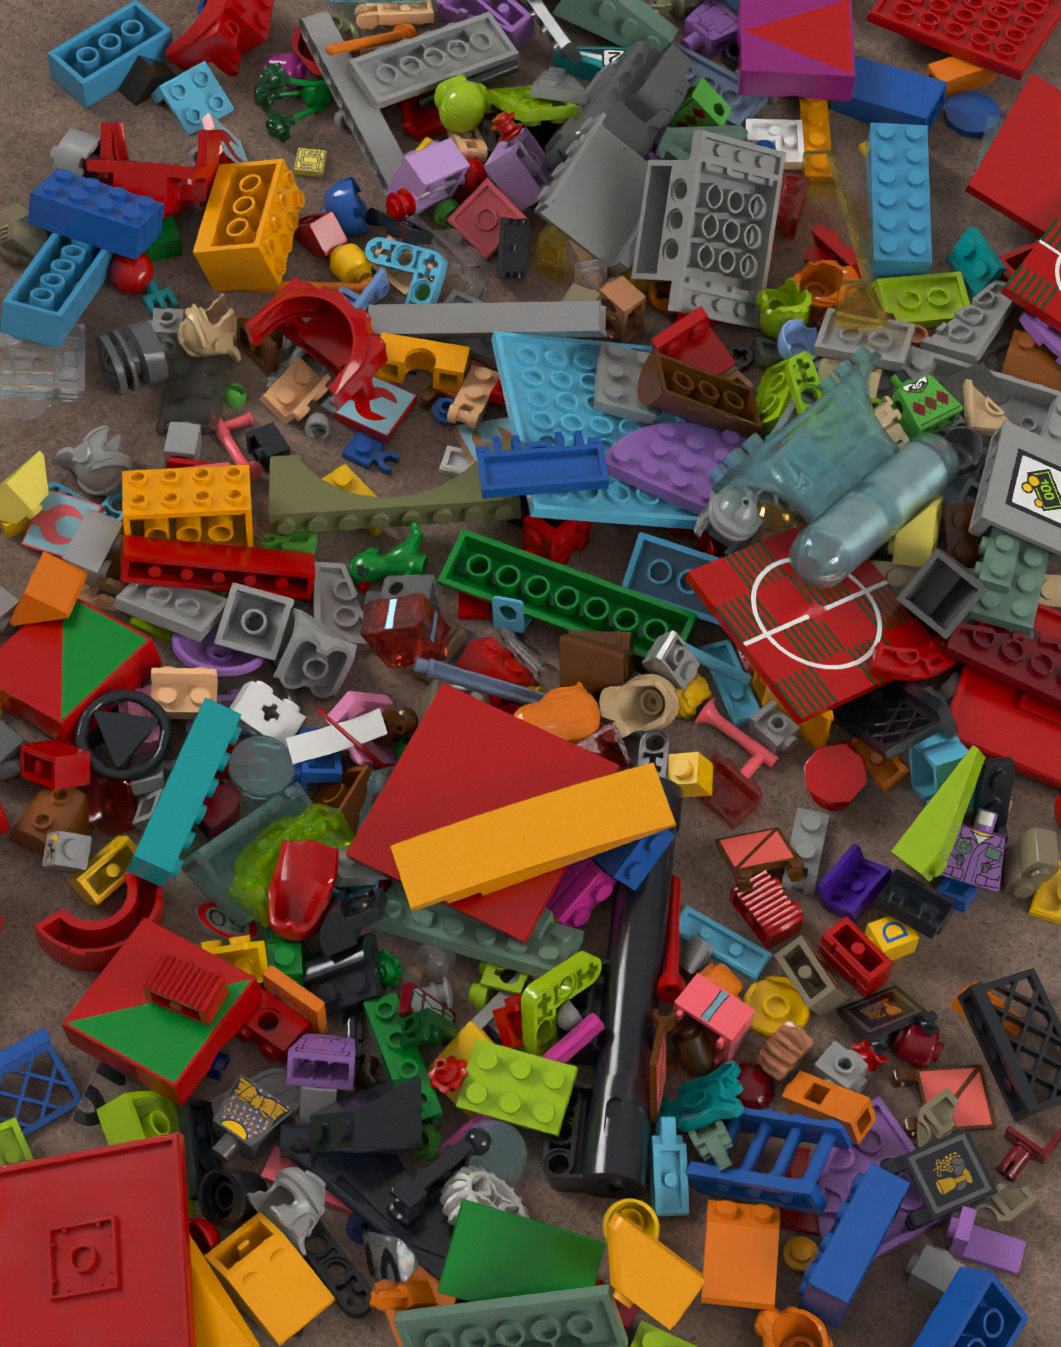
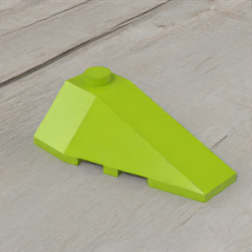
M974 745L891 851L906 867L929 882L933 877H938L948 864L947 859L952 852L985 760V756Z
M153 1090L124 1093L96 1110L109 1145L179 1132L175 1102ZM187 1188L189 1218L195 1217L193 1200L189 1199Z

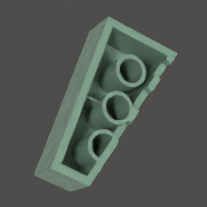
M560 0L552 14L624 48L631 47L637 41H646L653 49L656 48L660 52L672 42L679 30L642 0Z

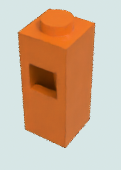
M952 56L928 64L925 76L947 82V98L995 81L997 72L957 56Z
M799 1071L793 1081L786 1085L782 1094L788 1115L802 1114L813 1119L836 1120L843 1124L852 1143L857 1145L861 1143L877 1120L869 1097L803 1071Z

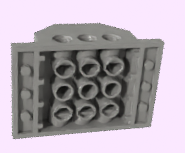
M694 130L689 160H648L631 279L671 284L668 311L688 315L702 306L708 315V320L760 329L758 322L759 312L757 311L755 298L757 292L765 289L767 286L786 152L705 130Z

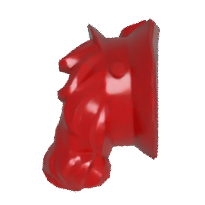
M850 741L835 742L830 746L818 747L804 765L807 791L811 793L813 801L819 807L828 811H839L846 808L859 796V792L867 784L864 758L858 755L857 748Z

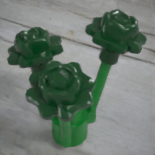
M269 62L267 68L262 69L260 84L254 86L253 96L255 104L263 106L265 112H269L274 100L289 96H302L303 102L311 106V108L294 116H285L284 113H280L276 108L268 113L269 119L265 123L267 133L270 137L278 138L284 143L291 138L290 128L295 125L296 121L314 113L325 111L324 106L329 105L331 102V91L324 80L310 81L290 78L288 75H285V69L281 68L280 62H275L274 64ZM289 84L306 86L303 90H282V88Z

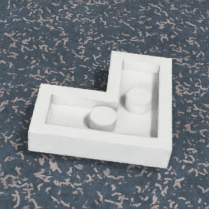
M746 119L745 129L748 130L745 140L747 142L756 144L760 140H770L775 145L776 150L786 152L784 170H804L805 154L802 120Z

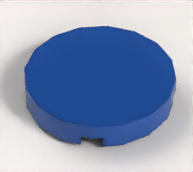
M967 91L960 92L948 100L945 106L944 119L946 125L950 129L952 128L957 131V134L963 137L980 138L989 135L990 132L998 127L1001 112L998 104L991 97L979 92Z

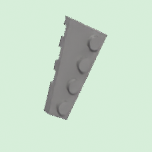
M549 67V71H544L531 85L530 96L581 105H587L588 101L586 90L573 75L565 74L566 70L562 68Z
M999 280L991 282L972 298V304L965 308L961 307L956 311L955 318L949 323L943 322L939 325L932 337L926 336L920 341V349H926L933 353L976 365L1016 306L1015 302L1000 293L1006 282Z

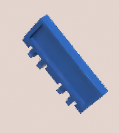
M575 430L573 435L574 445L564 446L565 442L562 432H555V447L552 446V440L525 442V449H521L519 435H512L510 440L511 450L502 451L500 437H492L493 452H490L489 445L475 446L482 499L609 488V476L601 436L588 437V444H584L582 431Z

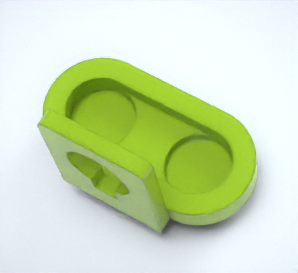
M481 961L479 974L483 976L479 984H472L468 1002L473 1003L476 1011L480 1012L492 1000L495 990L515 995L521 994L529 974L518 972L520 975L519 979L515 983L506 984L500 979V976L508 968Z

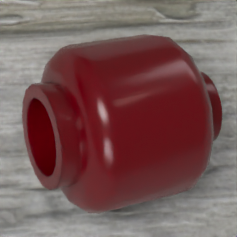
M917 1022L894 1031L890 1039V1046L893 1047L895 1057L918 1068L927 1066L931 1060L936 1062L942 1053L944 1043L939 1041L940 1032L926 1036Z

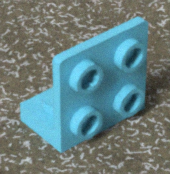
M206 61L158 86L150 95L156 104L165 100L187 135H192L199 129L204 128L202 117L208 113H211L218 120L234 110Z

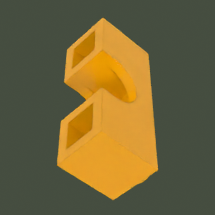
M381 332L380 337L386 344L388 361L374 376L385 381L403 384L405 375L409 371L424 369L433 375V389L459 393L469 369L470 347Z

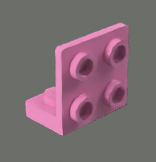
M348 691L328 716L336 723H341L379 708L381 713L388 711L393 706V702L387 695ZM372 740L362 743L365 748L389 768L396 766L395 754L388 745L378 746ZM356 746L348 748L350 758L356 764L377 767Z

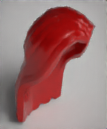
M305 839L304 842L295 840L293 843L290 840L281 841L276 867L267 892L268 924L271 930L281 939L295 942L308 940L321 928L337 877L338 849L329 845L324 846L322 842Z

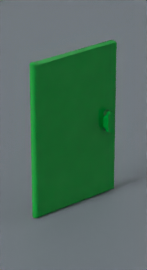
M461 1200V1206L437 1289L438 1293L474 1302L595 1286L603 1251L606 1247L605 1241L470 1200Z

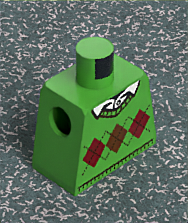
M701 77L692 85L690 93L668 125L672 127L728 126L725 122L731 113V107Z
M902 369L890 379L897 389L891 398L893 401L891 407L893 410L898 409L901 413V419L896 423L899 422L910 439L909 445L952 425L964 409L932 375L927 374L913 381L906 370Z

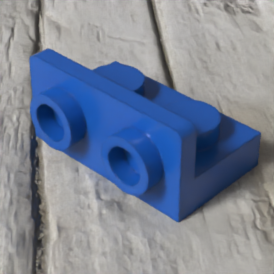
M300 727L298 735L322 728ZM340 751L293 764V783H299V795L307 794L308 782L341 783L342 766Z

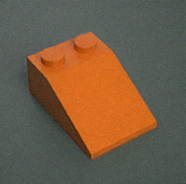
M708 1200L702 1278L706 1282L701 1288V1303L774 1311L780 1207L765 1204L735 1203L728 1200Z

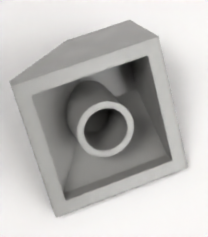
M233 582L214 644L276 661L295 600Z

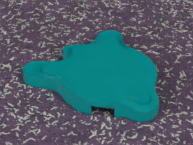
M733 1060L727 1061L712 1073L695 1078L677 1087L680 1095L672 1103L666 1098L661 1103L658 1117H675L676 1131L687 1132L703 1128L719 1119H732L740 1116L744 1111V1106L738 1098H735L736 1095L743 1091L740 1081L736 1079L741 1072L738 1063Z

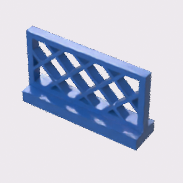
M44 1027L0 1052V1085L3 1076L8 1073L24 1076L19 1095L0 1090V1096L18 1100L13 1118L16 1117L17 1119L22 1102L42 1107L39 1119L35 1123L27 1124L18 1121L19 1126L24 1128L21 1130L24 1137L85 1102L52 1046L51 1038ZM47 1052L53 1063L50 1077L30 1072L33 1060ZM28 1063L26 1071L17 1069ZM56 1071L59 1073L63 1081L54 1079ZM28 1078L48 1082L44 1101L24 1097ZM52 1085L67 1087L74 1100L64 1106L48 1103ZM46 1108L55 1110L44 1117ZM0 1116V1122H5L9 1120L8 1118Z

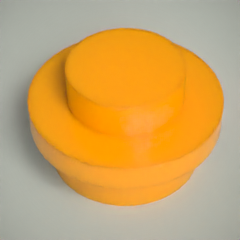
M798 1236L790 1239L785 1244L783 1259L790 1269L796 1272H806L810 1262L815 1260L819 1250L812 1240Z

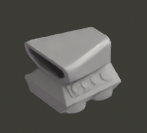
M294 608L291 611L277 660L273 661L274 665L278 667L272 678L279 679L282 685L288 689L308 688L318 698H328L332 695L337 696L354 661L357 645L350 643L347 638L304 611Z

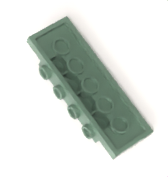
M990 525L986 529V531H989L988 537L982 536L978 549V555L983 556L982 562L976 561L973 574L988 590L969 612L968 618L1030 635L1033 629L1050 551Z
M398 882L393 883L386 892L388 901L383 919L369 925V928L535 977H541L575 955L584 938V931L552 922L553 911H549L547 908L544 909L526 944L510 938L441 903H436L413 912L404 887Z
M610 1284L396 1311L394 1324L403 1347L628 1346V1337L615 1299L612 1296Z

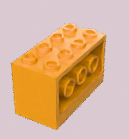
M284 159L220 164L218 166L193 250V254L213 290L236 291L280 287L282 276L286 273L288 254L292 251L293 236L295 230L298 229L300 211L305 204L304 194L297 187L293 172L288 169Z
M249 465L122 471V505L125 535L254 547Z

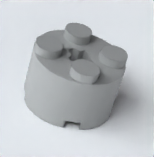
M70 128L59 145H55L51 149L50 161L53 162V172L57 168L70 170L73 174L82 177L87 175V178H94L100 182V178L97 177L98 172L87 171V159L100 158V137Z

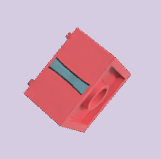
M697 973L674 1002L673 1010H676V1026L669 1032L673 1035L678 1026L687 1022H694L704 1026L715 1056L713 1060L714 1067L717 1068L719 1065L721 1066L725 1062L733 1060L749 1040L755 1010L700 973Z

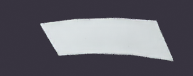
M380 708L337 723L361 744L388 734ZM333 725L286 738L293 764L355 746Z

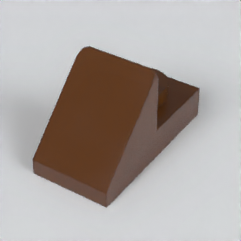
M237 318L236 343L266 374L277 371V358L279 357V349L282 348L283 334L275 328L258 346H255L249 341L245 324L250 318Z

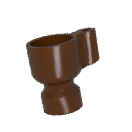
M408 707L397 711L388 710L382 712L388 734L372 741L378 746H386L398 741L405 734L414 732L418 727L416 713Z

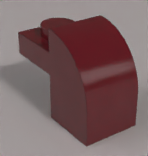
M215 773L214 778L218 779L219 783L212 798L205 796L202 803L208 806L200 825L194 823L212 843H215L230 832L238 823L241 815L240 791L237 782L232 777L223 783L217 773Z

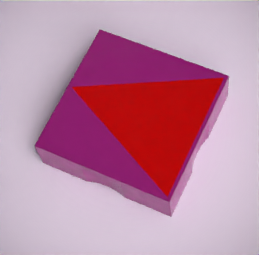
M739 0L737 11V45L740 50L738 61V95L762 97L797 96L817 100L851 101L855 81L852 0Z

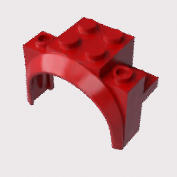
M208 0L192 26L165 48L166 57L183 72L206 61L207 64L211 62L215 64L227 76L235 77L239 75L242 54L268 40L274 0Z
M124 122L101 123L100 158L87 159V171L98 172L97 177L100 178V183L112 187H121L127 192L139 196H149L155 201L164 203L163 218L180 216V211L191 210V206H207L219 166L221 129H199L198 154L195 166H180V164L131 161L127 152Z
M294 277L266 306L245 324L248 339L255 346H258L277 328L280 333L337 376L328 387L332 397L330 404L337 410L356 392L367 399L374 392L373 375L388 361L386 344L380 336L373 332L372 319L364 309H356L347 297L338 290L334 292L326 285L322 289H317L307 281L303 283L297 277ZM311 317V319L305 324L302 318Z

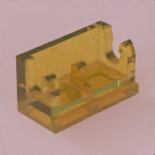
M550 223L546 225L538 236L536 273L561 285L564 282V276L570 269V262L567 261L565 263L566 245L570 239L564 234L558 233L557 229Z

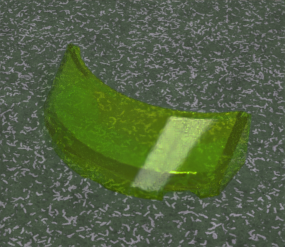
M320 803L308 806L301 815L297 817H289L287 815L267 827L239 855L232 868L235 877L233 882L228 884L229 893L264 928L269 926L267 892L276 867L281 841L290 840L293 843L295 840L304 842L305 839L322 842L324 846L329 845L336 849L350 844L355 836L342 811Z

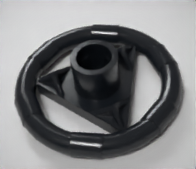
M122 689L99 695L91 701L77 720L74 737L77 748L90 752V769L110 780L130 781L149 775L162 764L171 748L173 733L170 719L159 702L148 694ZM118 702H133L149 711L155 718L100 710ZM93 717L96 719L115 768L108 766L94 756L89 748L87 739L90 722ZM159 724L160 733L155 753L146 762L128 769H121Z

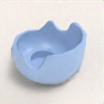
M800 318L788 320L781 328L778 336L777 348L780 356L786 360L805 350L813 355L814 345L818 337L817 329L815 327H806L803 319ZM813 356V363L817 360L819 356Z

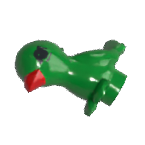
M416 521L411 522L407 540L392 548L384 556L379 555L380 547H377L375 550L370 547L352 559L349 565V573L363 594L366 593L373 583L387 576L424 575L428 554L419 552V545L424 538L419 523Z

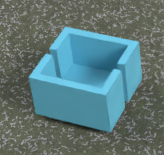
M936 733L909 748L911 786L923 803L926 802V805L969 751L960 742L957 735L947 739L940 733ZM976 785L966 813L973 811Z

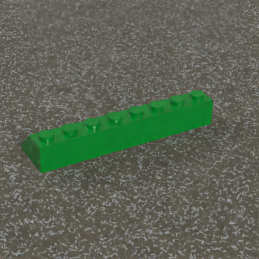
M463 528L437 580L439 585L491 604L494 596L521 600L524 605V616L567 632L568 630L631 632L634 638V656L643 660L657 637L669 631H675L685 643L690 645L697 629V614ZM501 606L502 608L515 612L514 609L509 606Z

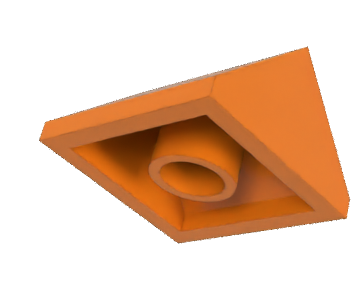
M43 551L10 620L12 626L69 618L86 581V572Z

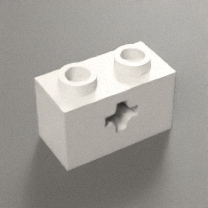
M250 681L243 685L230 706V709L241 714L237 726L277 752L286 750L288 747L286 738L295 736L306 716L299 712L300 707L288 699H283L282 701L272 694L273 689L261 681H256V683ZM263 709H270L268 715L271 719H264L265 713L262 711Z

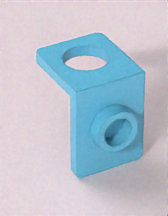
M501 596L493 597L494 628L524 633L532 618L524 616L523 601ZM501 606H509L513 608L515 612L507 610L505 608L501 612L500 608Z

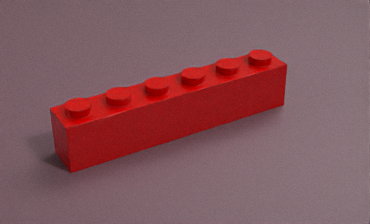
M132 535L123 536L120 557V582L230 592L234 582L293 599L311 600L316 575L313 553Z

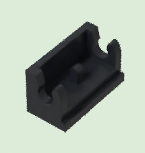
M500 217L497 277L526 279L530 220Z

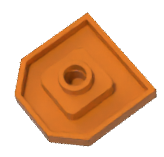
M416 1262L399 1270L400 1283L395 1282L394 1274L388 1276V1280L383 1279L375 1283L376 1289L371 1292V1300L369 1301L372 1308L385 1311L399 1347H403L394 1324L396 1311L460 1303L458 1298L438 1293L439 1281Z

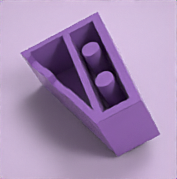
M515 0L436 1L439 19L447 23H457L490 11L517 50L536 35L533 15Z

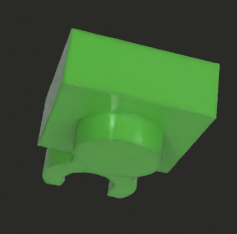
M312 531L294 532L288 535L285 534V536L264 534V542H261V548L313 553L314 556L318 544V535Z

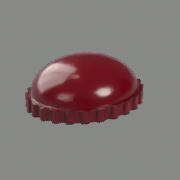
M744 1061L738 1063L741 1072L736 1079L740 1081L743 1091L736 1095L735 1098H738L746 1108L756 1110L768 1109L770 1103L774 1101L773 1097H775L774 1090H776V1086L773 1084L774 1079L763 1071L759 1064L755 1065L752 1062L746 1063Z

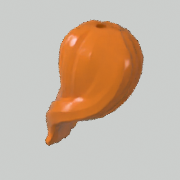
M577 682L575 686L552 689L544 695L540 702L526 704L513 714V716L569 742L588 738L596 732L600 724L598 704L581 682Z

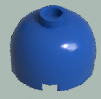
M353 176L332 184L324 195V207H320V212L333 211L347 237L359 236L370 232L363 219L366 221L367 213L365 200H361L358 194L361 192V189Z

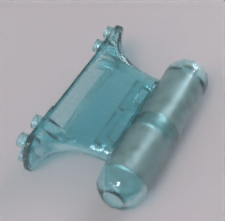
M865 345L861 346L850 356L857 365L856 367L849 360L845 359L832 371L841 382L838 383L831 374L827 376L817 386L824 394L819 400L781 431L777 430L765 441L756 432L742 444L749 453L748 455L740 447L739 449L735 448L723 459L724 463L731 469L730 471L723 463H720L707 475L715 483L711 490L716 495L735 487H757L780 497L800 514L809 525L797 535L789 550L790 564L797 579L808 586L822 590L835 586L846 579L931 501L950 487L960 469L958 454L954 446L940 435L928 432L909 439L900 448L891 439L874 412L869 393L871 374L882 355L877 350L871 353Z

